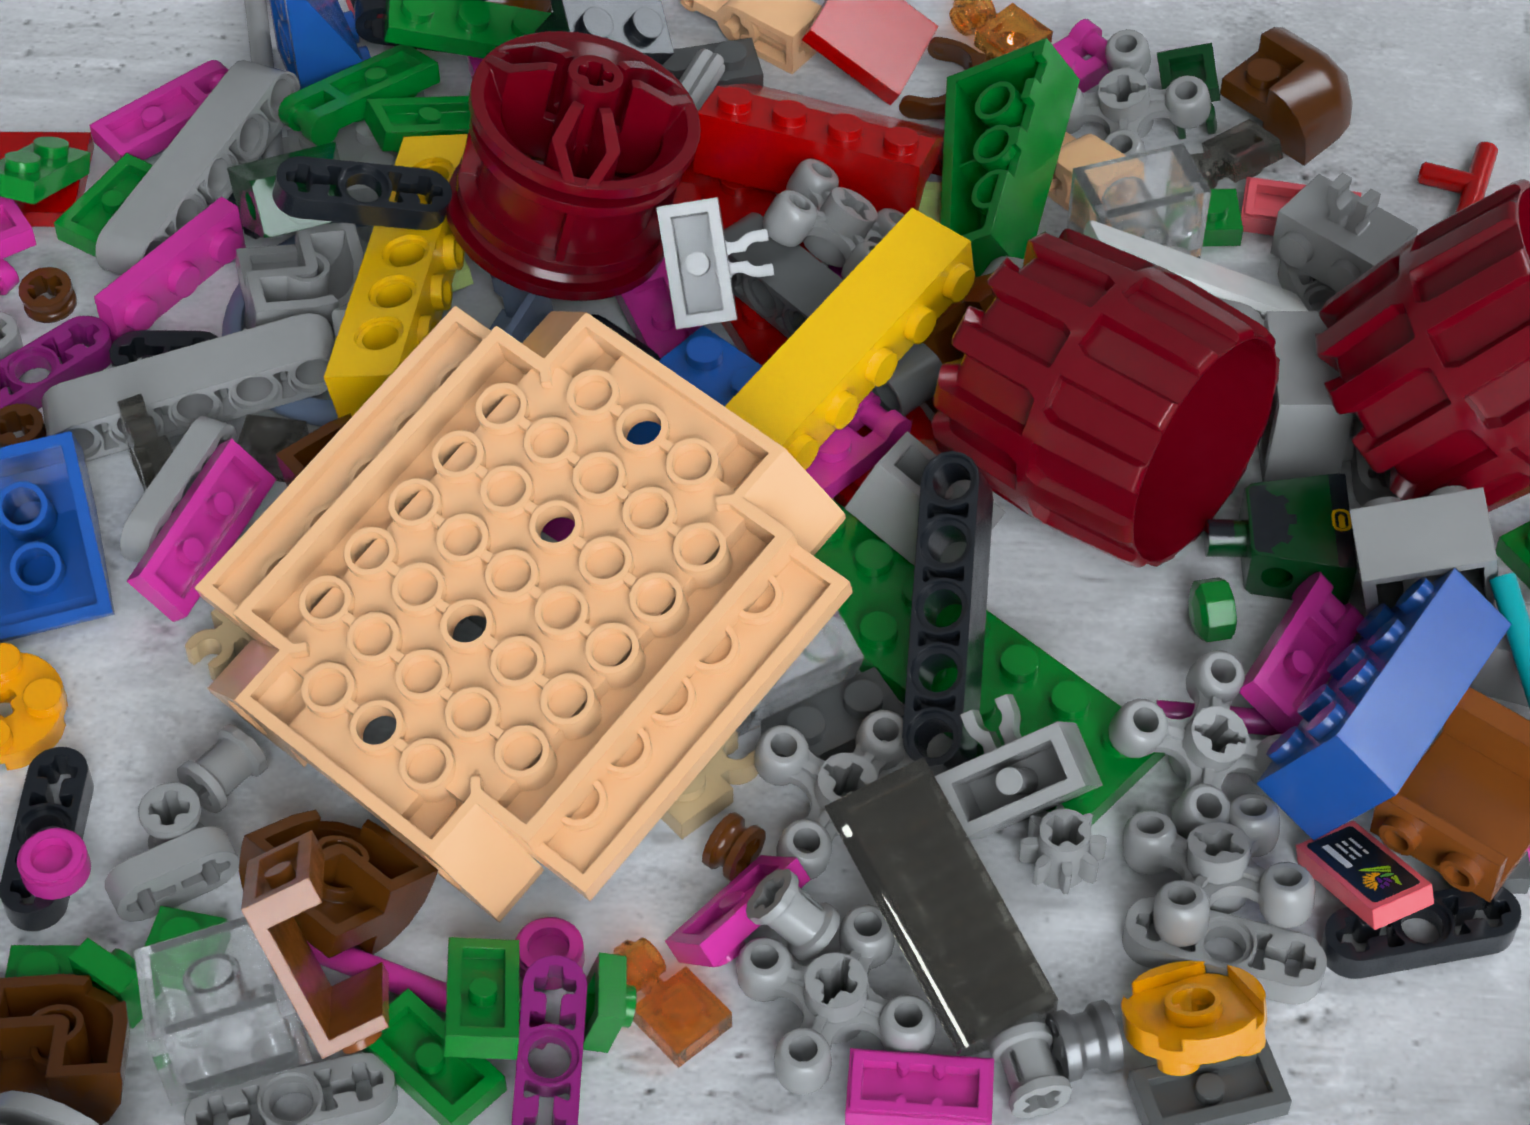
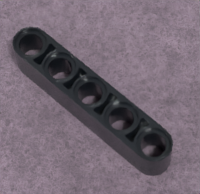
M956 451L940 453L932 458L924 468L921 478L902 733L903 746L908 756L934 780V776L976 758L978 741L967 732L960 715L972 709L979 710L980 712L994 499L992 488L972 458ZM960 480L971 481L969 489L964 495L953 500L945 499L946 491L952 484ZM960 541L967 543L965 551L960 558L950 563L940 562L941 555L946 547ZM954 604L962 605L961 614L956 622L946 627L936 626L937 617L944 608ZM947 668H956L958 670L956 681L950 688L941 692L932 691L933 679L940 671ZM944 732L953 733L952 745L945 754L935 758L927 757L928 744L933 737Z

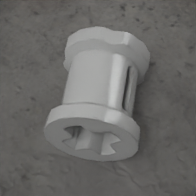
M228 724L218 732V742L195 762L188 760L177 768V776L180 783L189 786L196 792L200 799L201 807L209 812L218 813L227 806V796L249 776L257 777L267 769L266 756L251 736L243 732L239 727Z
M164 783L150 789L143 796L138 807L140 823L145 831L150 834L148 838L149 849L192 830L205 827L199 822L202 811L198 795L192 788L182 783Z
M777 869L767 875L756 887L747 903V917L756 925H768L788 942L787 948L790 954L801 961L811 959L819 954L834 937L840 923V914L831 904L826 902L819 904L798 886L799 880L797 875L790 869Z
M1028 1022L1010 1027L994 1037L989 1044V1050L992 1058H994V1062L1001 1064L1005 1071L1012 1091L1008 1102L1012 1114L1018 1118H1033L1049 1114L1064 1106L1071 1099L1072 1087L1067 1078L1059 1076L1049 1049L1053 1043L1052 1033L1049 1026L1044 1023Z

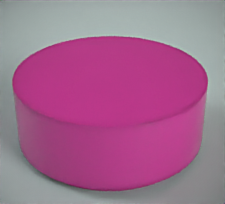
M51 828L40 831L26 840L19 850L17 867L25 888L31 894L42 899L55 900L74 894L86 883L91 872V860L86 845L78 834L68 829Z
M556 917L536 919L524 926L515 939L519 940V976L524 979L526 971L535 961L550 955L570 958L583 969L585 955L582 936L573 924L564 919ZM557 977L548 978L546 988L541 990L563 988L562 979Z

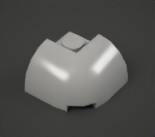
M352 223L323 224L296 231L295 244L236 249V269L245 303L246 328L250 329L306 313L319 314L326 318L331 326H333L331 313L334 309L349 302L364 257L356 225Z

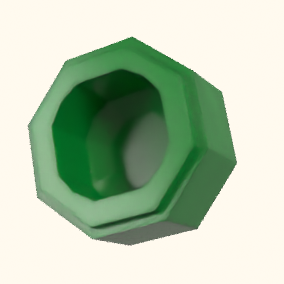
M1220 577L1196 580L1189 591V618L1195 634L1205 642L1232 639L1233 635H1235L1237 626L1235 599L1229 582Z

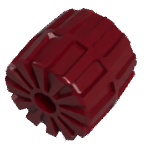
M1520 179L1443 219L1412 238L1328 299L1319 312L1321 320L1328 329L1322 333H1315L1316 355L1340 374V377L1324 383L1335 412L1339 415L1356 412L1363 428L1351 441L1373 471L1383 473L1391 468L1390 490L1402 501L1427 497L1433 491L1446 486H1463L1468 490L1483 487L1488 512L1530 493V182Z
M1068 228L1063 230L1059 238L1045 231L1028 240L1021 269L1007 257L987 279V283L992 290L994 301L986 312L969 306L952 337V345L963 352L964 356L961 359L943 363L939 371L933 396L934 406L939 411L932 419V430L937 449L940 453L956 451L972 458L994 493L1053 530L1137 568H1141L1146 564L1158 567L1173 559L1178 552L1199 537L1205 529L1206 519L1214 518L1245 473L1253 452L1263 436L1272 411L1271 406L1276 384L1279 380L1280 359L1276 356L1274 348L1276 340L1262 324L1191 281L1161 266Z

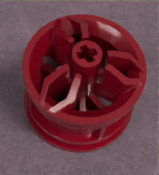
M567 31L539 32L511 39L493 49L483 58L473 75L469 92L470 124L460 163L449 181L452 189V198L446 217L456 241L463 251L489 274L508 285L538 296L567 301H592L618 296L640 286L656 272L664 258L656 207L672 205L677 185L681 181L683 173L692 163L700 140V119L697 108L688 91L670 71L649 56L620 42L596 35Z

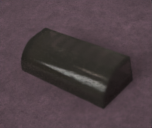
M924 757L824 806L957 1055L969 1056L987 1051L992 1039L1002 1031L1022 1023H1045L1046 1014L1057 1011L1058 998Z

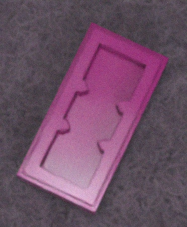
M850 1048L845 1125H992L994 1058Z

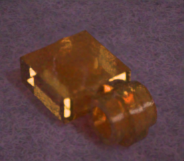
M954 0L953 8L949 13L954 28L964 36L975 35L974 46L983 53L989 54L992 59L1044 38H1047L1050 43L1052 42L1053 31L1014 3L996 13L991 0Z
M643 937L635 942L627 939L614 948L613 953L615 955L627 956V984L634 985L636 993L641 990L646 995L636 1003L633 1022L678 1068L732 1027V1012L687 966L665 982L659 977L666 972V964L659 951L649 940Z

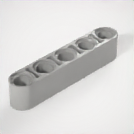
M246 60L237 61L231 66L103 227L96 243V259L99 266L103 270L122 275L222 196L228 199L233 190L227 168L257 161L285 124L279 119L278 109L285 97L300 90L299 80L296 75L289 71Z
M299 314L59 383L49 388L41 400L46 435L51 436L72 431L83 449L85 461L87 462L184 434L200 416L226 422L328 391L324 380V374L335 344L332 326L326 318L319 314Z

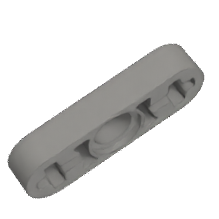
M206 416L198 417L191 424L129 514L120 538V551L124 558L140 562L217 446L231 438L237 443V433L233 425Z
M1156 896L1145 897L1136 901L1127 911L1122 935L1123 947L1127 955L1142 966L1153 969L1179 961H1205L1203 964L1205 965L1206 973H1216L1228 976L1227 965L1247 971L1262 984L1266 999L1292 1005L1308 1002L1320 990L1327 966V958L1321 945L1306 934L1210 910L1207 932L1203 939L1192 945L1190 952L1183 950V947L1169 945L1161 938L1160 941L1146 938L1150 925L1154 924L1153 904ZM1213 938H1227L1239 945L1243 956L1235 962H1219L1207 954L1204 945ZM1257 949L1265 951L1261 970L1252 968ZM1287 959L1301 962L1298 977L1284 974Z
M357 1053L209 1087L199 1092L189 1102L184 1120L185 1125H213L214 1115L227 1113L229 1119L227 1125H253L249 1105L257 1103L263 1125H379L393 1114L398 1103V1090L394 1072L372 1053ZM362 1080H369L372 1087L373 1098L366 1101H358L355 1083ZM331 1086L336 1109L327 1111L322 1088ZM302 1093L312 1099L311 1109L304 1117L298 1120L282 1121L272 1114L275 1103L286 1094Z

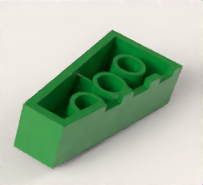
M1047 38L947 77L940 224L971 241L975 277L981 276L991 261L998 257L1007 256L1024 259L1028 240L1037 236L1080 82L1078 76Z

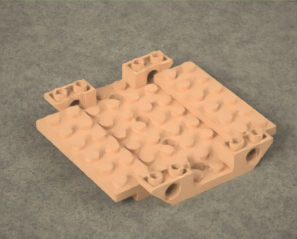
M454 306L194 587L202 599L255 639L251 640L207 689L303 767L310 764L383 822L394 836L437 868V874L499 923L544 871L543 867L536 860L591 901L853 593L849 580L814 557L846 519L845 513L783 446L587 312L551 311L521 343L498 326L490 330L460 308ZM651 421L661 426L659 435L650 443L637 445L627 440L629 431L638 423ZM563 517L575 522L572 533L566 539L560 542H547L541 539V532L549 521ZM469 616H480L487 620L484 632L477 639L471 642H459L453 639L454 629L462 619ZM382 716L396 719V729L387 741L375 745L363 741L364 730L372 720Z

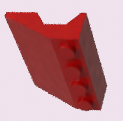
M752 83L716 86L698 111L701 133L694 156L693 173L779 194L786 190L789 178L802 161L816 159L827 164L835 171L839 178L838 187L847 188L862 195L875 207L877 213L884 208H891L904 215L911 208L919 211L923 191L931 174L942 176L943 129Z

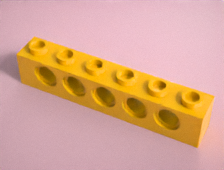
M468 134L403 137L394 166L433 170L441 174L449 182L462 158ZM396 191L391 192L390 202H396L394 201ZM416 194L419 196L420 203L427 204L424 195ZM447 217L438 227L430 230L384 226L373 227L324 374V380L338 418L350 413L353 416L441 321L444 310L451 308L453 296L452 282L456 270H461L463 267L465 252L452 234Z

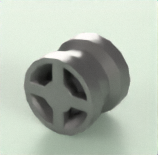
M1104 999L1087 1004L1084 1011L1071 1015L1062 1009L1046 1014L1045 1023L1049 1026L1053 1037V1043L1049 1049L1059 1076H1064L1069 1082L1082 1079L1087 1070L1098 1068L1105 1073H1110L1123 1069L1124 1052L1121 1035L1113 1011Z

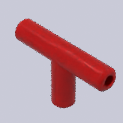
M1490 142L1479 143L1475 148L1468 172L1424 162L1421 164L1417 181L1422 185L1461 194L1456 213L1485 197L1498 155V148Z

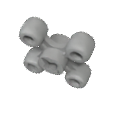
M1126 29L1113 34L1107 41L1105 55L1110 73L1106 74L1099 82L1098 92L1084 93L1079 88L1077 89L1066 132L1069 134L1075 133L1080 130L1085 122H1099L1104 125L1105 132L1108 134L1103 141L1141 165L1143 170H1145L1147 157L1144 142L1141 138L1150 132L1154 119L1167 118L1180 128H1197L1209 117L1211 99L1207 85L1195 76L1179 77L1172 81L1166 89H1153L1149 87L1144 76L1149 71L1151 63L1148 41L1141 33Z
M806 159L792 173L787 182L786 190L779 193L771 202L764 214L762 226L763 229H767L768 236L777 243L787 247H795L803 242L809 252L819 260L831 266L843 267L841 277L844 280L903 218L904 214L891 208H884L877 213L875 207L862 195L850 189L838 187L839 178L831 167L816 159Z
M1213 650L1203 654L1188 671L1186 690L1190 698L1195 702V707L1190 717L1182 720L1170 719L1166 717L1163 709L1155 702L1148 699H1135L1125 703L1115 713L1108 729L1109 739L1113 747L1124 756L1141 758L1153 752L1168 754L1169 763L1173 771L1186 782L1183 794L1174 802L1171 811V820L1176 826L1177 834L1185 839H1188L1190 832L1200 825L1211 822L1228 824L1230 803L1221 789L1224 777L1234 772L1246 773L1250 776L1252 782L1259 787L1256 784L1272 762L1266 753L1271 745L1282 735L1275 734L1263 740L1248 738V730L1243 720L1234 711L1230 710L1232 700L1239 694L1244 684V668L1233 654L1223 650Z
M878 710L870 713L862 720L857 731L854 752L839 753L830 756L826 761L816 757L809 750L804 735L791 726L777 725L769 728L760 736L754 752V765L759 776L767 783L775 786L796 785L806 793L810 801L809 815L804 820L791 823L783 830L777 844L776 856L796 857L812 880L826 870L832 854V841L834 837L848 836L857 833L861 828L879 839L884 855L900 865L914 864L921 861L928 854L935 838V824L931 815L923 807L915 804H901L897 806L889 803L878 789L879 774L883 770L896 767L906 755L902 738L904 718L890 710ZM776 754H783L787 757H780ZM843 792H847L844 798L840 797ZM901 832L910 833L913 837L903 835ZM797 848H805L811 853H803Z
M1256 793L1240 795L1230 802L1228 824L1211 822L1200 825L1190 832L1188 839L1178 835L1173 821L1161 812L1142 811L1128 819L1123 830V854L1125 862L1137 873L1144 875H1157L1171 868L1184 879L1166 883L1158 890L1154 899V928L1164 942L1177 947H1187L1198 943L1204 938L1209 927L1210 910L1230 914L1243 907L1247 898L1258 903L1261 915L1267 922L1276 927L1295 928L1301 926L1310 918L1315 904V884L1313 876L1305 867L1292 862H1279L1264 869L1251 858L1267 855L1275 848L1279 839L1280 815L1278 807L1270 798Z
M860 905L849 910L842 919L840 926L839 953L823 954L814 959L809 966L801 965L793 960L786 946L777 939L770 937L755 938L747 942L739 952L736 972L738 984L746 996L760 1002L774 1001L780 997L787 998L794 1002L802 1012L803 1021L801 1026L784 1034L777 1043L774 1054L776 1077L781 1085L791 1093L800 1095L812 1094L821 1089L829 1079L832 1067V1044L848 1042L857 1037L861 1031H867L877 1036L886 1051L927 1053L933 1045L936 1033V1019L934 1011L927 1001L919 996L910 994L899 995L891 1000L886 999L875 993L869 985L868 974L870 970L885 964L892 955L895 944L893 920L886 911L878 906Z

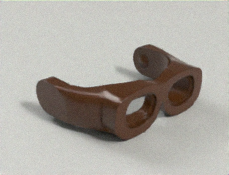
M944 37L932 38L927 48L928 53L933 58L954 62L965 70L991 60L989 54L979 53L967 44ZM946 94L932 98L913 95L904 96L899 104V111L910 119H945Z

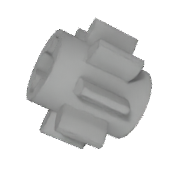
M1057 804L1056 810L1046 814L1043 819L1033 814L1029 817L1028 837L1021 839L1019 861L1035 863L1032 882L1034 885L1037 886L1044 883L1051 888L1060 889L1063 894H1068L1070 888L1076 886L1082 879L1091 884L1096 881L1098 861L1104 859L1107 838L1102 835H1091L1093 818L1091 813L1082 815L1075 810L1065 809L1062 804Z

